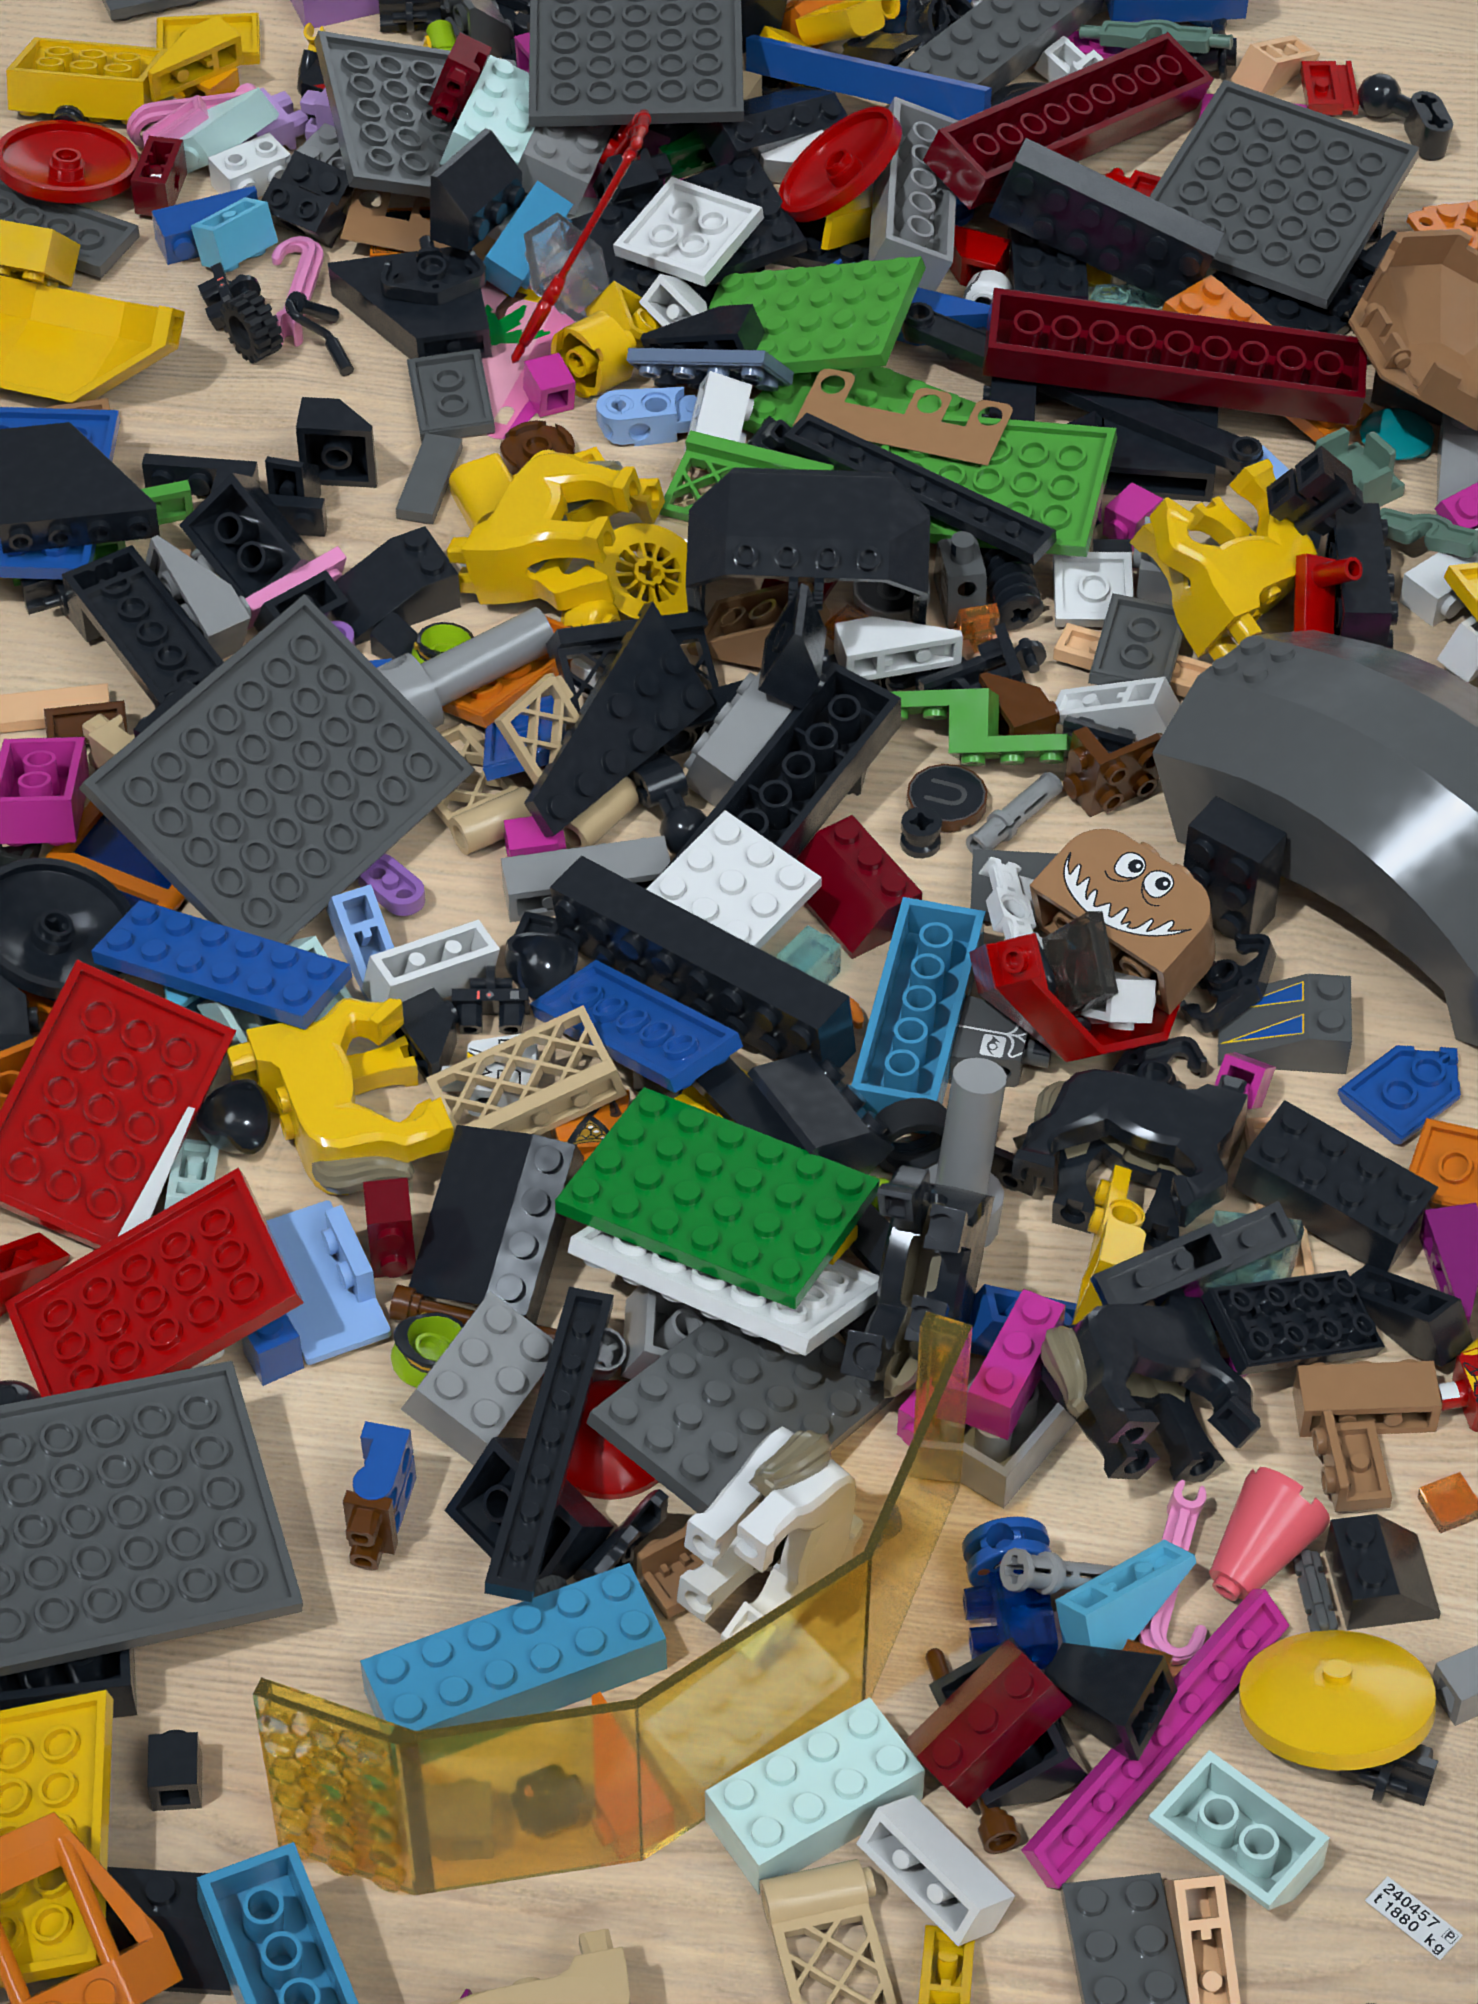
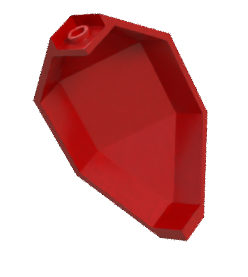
M1036 933L985 944L969 952L978 994L1065 1062L1166 1041L1180 1007L1179 1004L1169 1015L1155 1006L1152 1023H1135L1134 1030L1108 1028V1024L1091 1023L1092 1029L1089 1032L1075 1018V1016L1082 1018L1084 1016L1071 1013L1061 1003L1064 972L1058 980H1055L1056 992L1053 994L1048 989ZM1062 944L1068 964L1067 968L1099 969Z

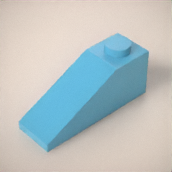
M1162 1540L1057 1598L1055 1602L1063 1643L1122 1650L1131 1645L1196 1564L1195 1554L1166 1540Z

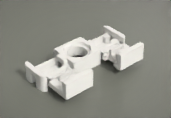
M990 857L979 874L990 877L993 889L986 900L993 931L1004 933L1006 940L1036 933L1037 939L1055 974V980H1058L1063 974L1064 968L1068 967L1061 939L1055 937L1046 939L1039 937L1037 932H1033L1036 922L1033 915L1034 906L1029 885L1034 879L1018 876L1021 870L1019 865L1008 862L1005 865L1001 863L1000 859Z

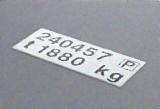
M1388 1876L1365 1899L1368 1904L1439 1960L1463 1936Z

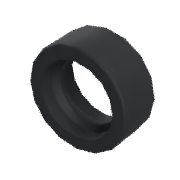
M909 1098L894 1102L883 1108L877 1116L888 1127L884 1134L895 1148L879 1166L886 1172L894 1174L901 1165L927 1169L937 1164L947 1109L940 1102L928 1098ZM930 1131L928 1135L919 1140L905 1143L894 1142L908 1133Z

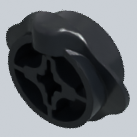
M907 0L906 35H920L923 40L914 52L974 7L967 0Z

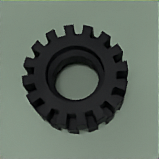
M248 290L222 304L223 306L220 311L223 314L221 315V321L226 324L223 326L224 331L229 333L230 338L228 339L230 343L236 345L235 350L238 354L242 353L243 359L249 360L250 363H256L282 348L283 337L280 335L282 329L281 326L276 324L279 320L276 315H272L270 304L265 305V298L262 295L258 296L256 291L251 292V290Z

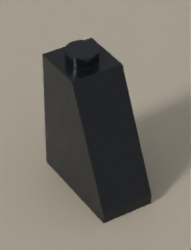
M1062 1643L1044 1672L1073 1704L1063 1716L1129 1760L1135 1761L1140 1759L1178 1691L1165 1657L1155 1654Z

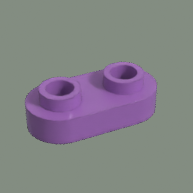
M384 854L357 879L360 887L371 884L377 902L392 914L399 916L412 915L420 911L425 904V890L422 881L390 855Z

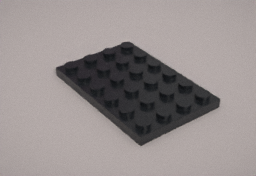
M754 154L747 158H739L731 165L724 164L682 179L683 181L760 206L763 209L764 219L707 287L721 282L729 274H744L808 250L804 235L795 220L780 207L783 201ZM662 187L654 189L649 194H639L633 200L619 205L606 206L573 263L593 300L613 281L643 297L660 274L673 276L615 256L613 244ZM593 212L570 219L572 222L560 239L568 255L572 252ZM684 280L694 291L705 288L699 284Z

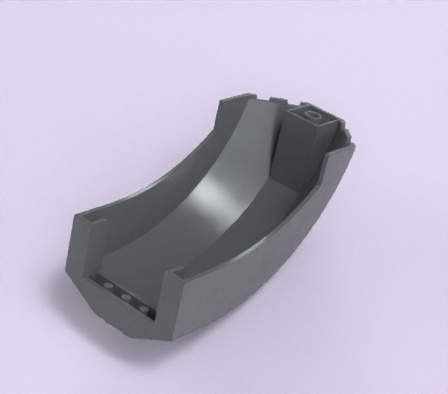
M1317 630L1252 635L1243 639L1240 645L1224 657L1216 659L1212 666L1197 676L1152 752L1177 842L1186 844L1188 825L1215 796L1286 832L1287 838L1281 876L1310 889L1341 907L1376 931L1412 960L1444 991L1455 1039L1478 1046V688L1445 669L1410 654Z

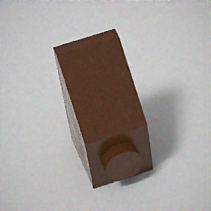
M988 672L979 674V683L982 688H989L999 695V736L1056 734V727L1060 722L1058 707L1054 701L1048 700L1040 687Z

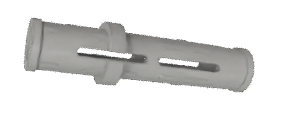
M1044 772L1040 778L1002 810H994L987 817V822L967 837L966 845L969 851L973 854V849L993 850L1002 841L1012 839L1017 834V828L1062 792L1063 786L1060 779L1052 772Z

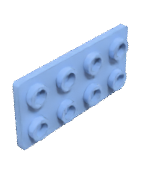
M326 1200L266 1221L304 1302L286 1314L300 1336L302 1356L306 1364L312 1365L391 1336L390 1326L376 1299L373 1270L342 1205L333 1207L332 1203Z

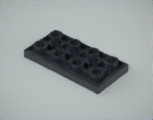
M1347 1270L1209 1288L1201 1296L1238 1375L1377 1355L1385 1347L1376 1330V1325L1369 1316L1357 1292L1356 1285L1350 1278Z

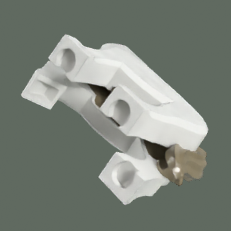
M783 1426L775 1430L758 1445L739 1472L720 1492L710 1507L704 1513L694 1514L687 1522L684 1547L704 1561V1563L694 1570H687L680 1576L677 1602L703 1623L748 1578L758 1572H771L758 1598L752 1603L744 1601L721 1634L722 1640L747 1658L756 1655L765 1641L780 1635L806 1599L851 1563L854 1546L861 1537L864 1523L854 1514L856 1499L855 1478L831 1459L830 1450L832 1444L826 1433H817L813 1430H799L794 1434Z

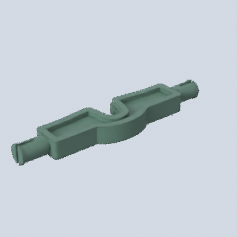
M1161 19L1140 22L1106 20L1102 26L1081 24L1079 28L1080 39H1096L1100 41L1101 46L1129 49L1167 32L1187 52L1208 53L1210 48L1231 50L1233 46L1232 34H1213L1212 28L1181 26L1175 22Z
M1388 508L1380 510L1381 519H1387V538L1402 544H1411L1425 536L1424 543L1429 551L1448 553L1465 558H1470L1476 553L1478 554V530L1453 525L1449 519L1439 515H1413Z

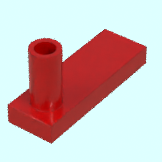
M1308 553L1296 556L1294 632L1317 630L1334 634L1335 585L1360 579L1363 568L1359 559L1349 557L1336 560Z

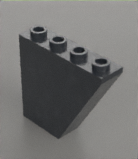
M454 247L439 248L452 275L469 276L472 274L470 270L465 269V259L468 258V252ZM418 251L328 263L332 296L409 359L480 349L481 358L492 357L490 329L481 288L438 306L390 299L382 294L380 275L385 265V260H392V266L397 267L399 276L393 281L400 284L414 279V271L417 267L416 253Z
M70 422L0 429V539L3 554L149 539L157 535L160 536L156 503Z

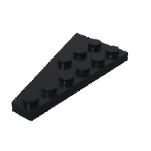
M653 601L642 606L638 613L640 618L632 631H628L620 643L622 647L611 664H607L580 709L578 721L572 730L567 731L561 741L562 747L552 763L547 764L524 802L545 837L556 835L715 704Z

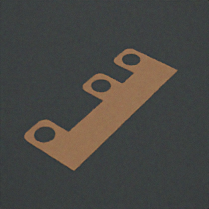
M355 188L340 239L405 252L419 251V239L425 235L430 236V220L423 218L419 210L423 204L430 203V199L417 197L414 201L410 219L407 221L386 217L391 198L390 192ZM374 191L381 195L382 203L376 208H366L361 205L359 197L364 192ZM486 236L484 240L472 248L482 262L496 240ZM434 241V245L437 248L451 247Z
M823 369L817 375L793 426L806 413H809L869 442L988 466L1013 409L1008 404L981 400L975 404L966 425L960 426L941 422L952 400L951 395L944 391L929 388L916 390L905 414L846 403L845 400L855 381V376L849 372ZM835 375L844 379L845 386L838 393L828 394L821 389L822 381L829 376ZM926 395H935L941 399L942 404L933 413H923L917 407L919 399ZM987 407H996L1001 410L1003 416L997 424L987 426L979 422L978 414Z

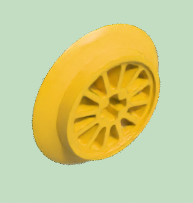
M633 523L613 530L616 540L613 546H604L603 551L607 557L604 563L594 561V568L609 577L615 596L613 603L617 609L631 618L639 619L638 613L642 606L653 601L661 615L688 612L686 596V541L669 529L649 523ZM646 551L652 553L651 558L647 556ZM657 555L664 558V560L657 561ZM643 570L649 571V576L653 578L652 581L646 580L645 574L642 573ZM623 583H629V584H628L627 586H625V587H623V586L621 585V584H623ZM634 590H637V598L633 597L629 593H631ZM644 593L647 595L648 602L642 600Z

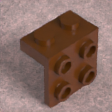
M1087 726L1073 731L1065 777L1063 779L1067 795L1071 799H1075L1089 817L1103 811L1110 812L1121 803L1137 796L1145 797L1157 787L1159 781L1152 752L1163 734L1156 733L1108 753Z

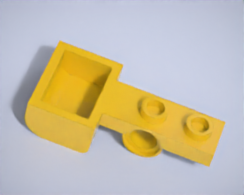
M845 0L840 3L826 5L795 19L802 41L809 46L857 38L883 28L885 20L895 19L900 12V0Z
M597 447L573 454L587 462L605 461ZM543 450V451H540V452H538L537 454H535L530 460H532L533 458H535V457H537V456H539V455H544V454H548V453H553V452H555V451H553V450ZM498 453L458 466L449 477L451 495L471 531L475 525L486 521L494 513L496 504L501 501L509 484L516 476V474L511 476Z
M1118 1165L1114 1166L1108 1181L1100 1180L1094 1196V1204L1098 1206H1095L1087 1229L1088 1232L1094 1233L1088 1266L1080 1284L1073 1325H1076L1095 1307L1103 1306L1090 1278L1100 1271L1143 1253L1146 1233L1141 1227L1145 1220V1213L1137 1203L1126 1199L1132 1170Z

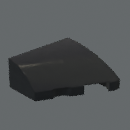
M661 1489L650 1492L580 1566L573 1578L578 1582L630 1563L633 1569L634 1548L667 1518L669 1496Z

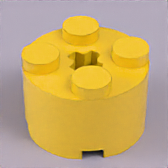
M598 311L554 334L551 342V354L559 353L576 382V396L581 398L596 396L625 382L632 376L634 366L626 360L628 348H636L635 337L629 330H623L618 322L607 315L606 312Z

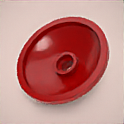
M602 1380L592 1382L566 1479L583 1496L603 1500L623 1499L643 1493L659 1483L586 1424L590 1411L628 1383V1381Z

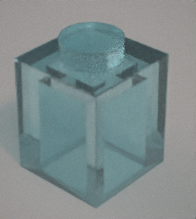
M807 925L777 954V958L828 985L840 973L841 944L837 943L830 935L822 934Z

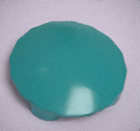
M1399 408L1382 409L1371 413L1362 421L1359 430L1362 443L1365 445L1368 433L1376 432L1395 449V462L1396 460L1426 458L1431 454L1435 437L1433 428L1424 417L1412 411Z

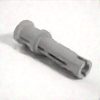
M1013 1548L1008 1550L1003 1556L1000 1565V1579L1003 1586L1009 1591L1021 1592L1026 1588H1031L1039 1594L1051 1595L1060 1589L1074 1590L1112 1569L1115 1565L1064 1561L1053 1552L1044 1551L1038 1555H1030L1024 1549ZM1015 1569L1024 1570L1023 1574H1015L1013 1571Z

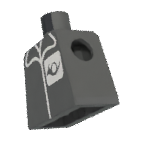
M960 531L953 534L951 539H942L937 542L934 582L948 629L986 625V569L977 538L969 532ZM963 583H965V595L968 596L958 594V588Z
M966 995L951 1054L949 1084L952 1081L953 1069L959 1062L977 1057L991 1060L1001 1066L1007 1075L1005 1087H1016L1020 1083L1024 1064L1049 1068L1052 1051L1038 1040L1030 1039V1034L988 1001Z

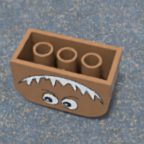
M1093 829L1077 835L1065 845L1029 885L1037 926L1040 930L1051 937L1061 939L1064 946L1101 970H1110L1156 980L1155 1006L1169 1015L1209 971L1214 962L1216 945L1210 900L1205 888L1194 879L1190 871L1184 866L1177 863L1172 865L1161 858L1156 849L1145 842L1138 843L1124 833L1112 829Z

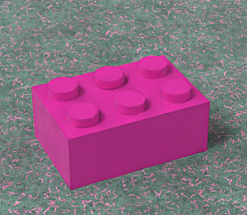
M85 737L3 739L0 751V844L18 847L32 843H48L59 846L77 841L86 796L79 790V787L90 777Z

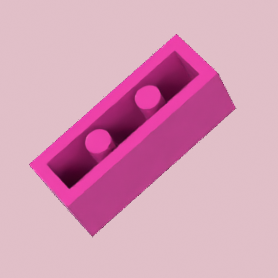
M1022 1290L968 1390L965 1424L1005 1440L1010 1438L1042 1377L1040 1365L1043 1362L1041 1359V1346L1045 1340L1046 1331L1060 1325L1064 1326L1066 1305L1031 1291Z

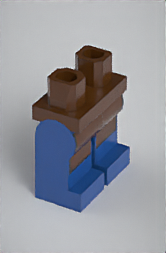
M365 1421L360 1436L363 1459H365L364 1467L358 1470L353 1478V1491L346 1490L343 1499L346 1522L345 1533L349 1546L352 1547L349 1555L350 1564L356 1567L378 1570L383 1553L395 1554L398 1545L397 1534L400 1530L417 1477L411 1430Z

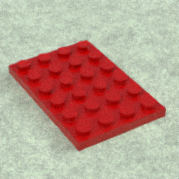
M76 960L0 1110V1207L94 1249L117 1238L186 1109L192 1107L195 1110L177 1152L178 1155L221 1067L227 1049L235 1038L236 1030L80 960Z
M239 1167L4 1302L41 1397L191 1369L304 1303L250 1185Z

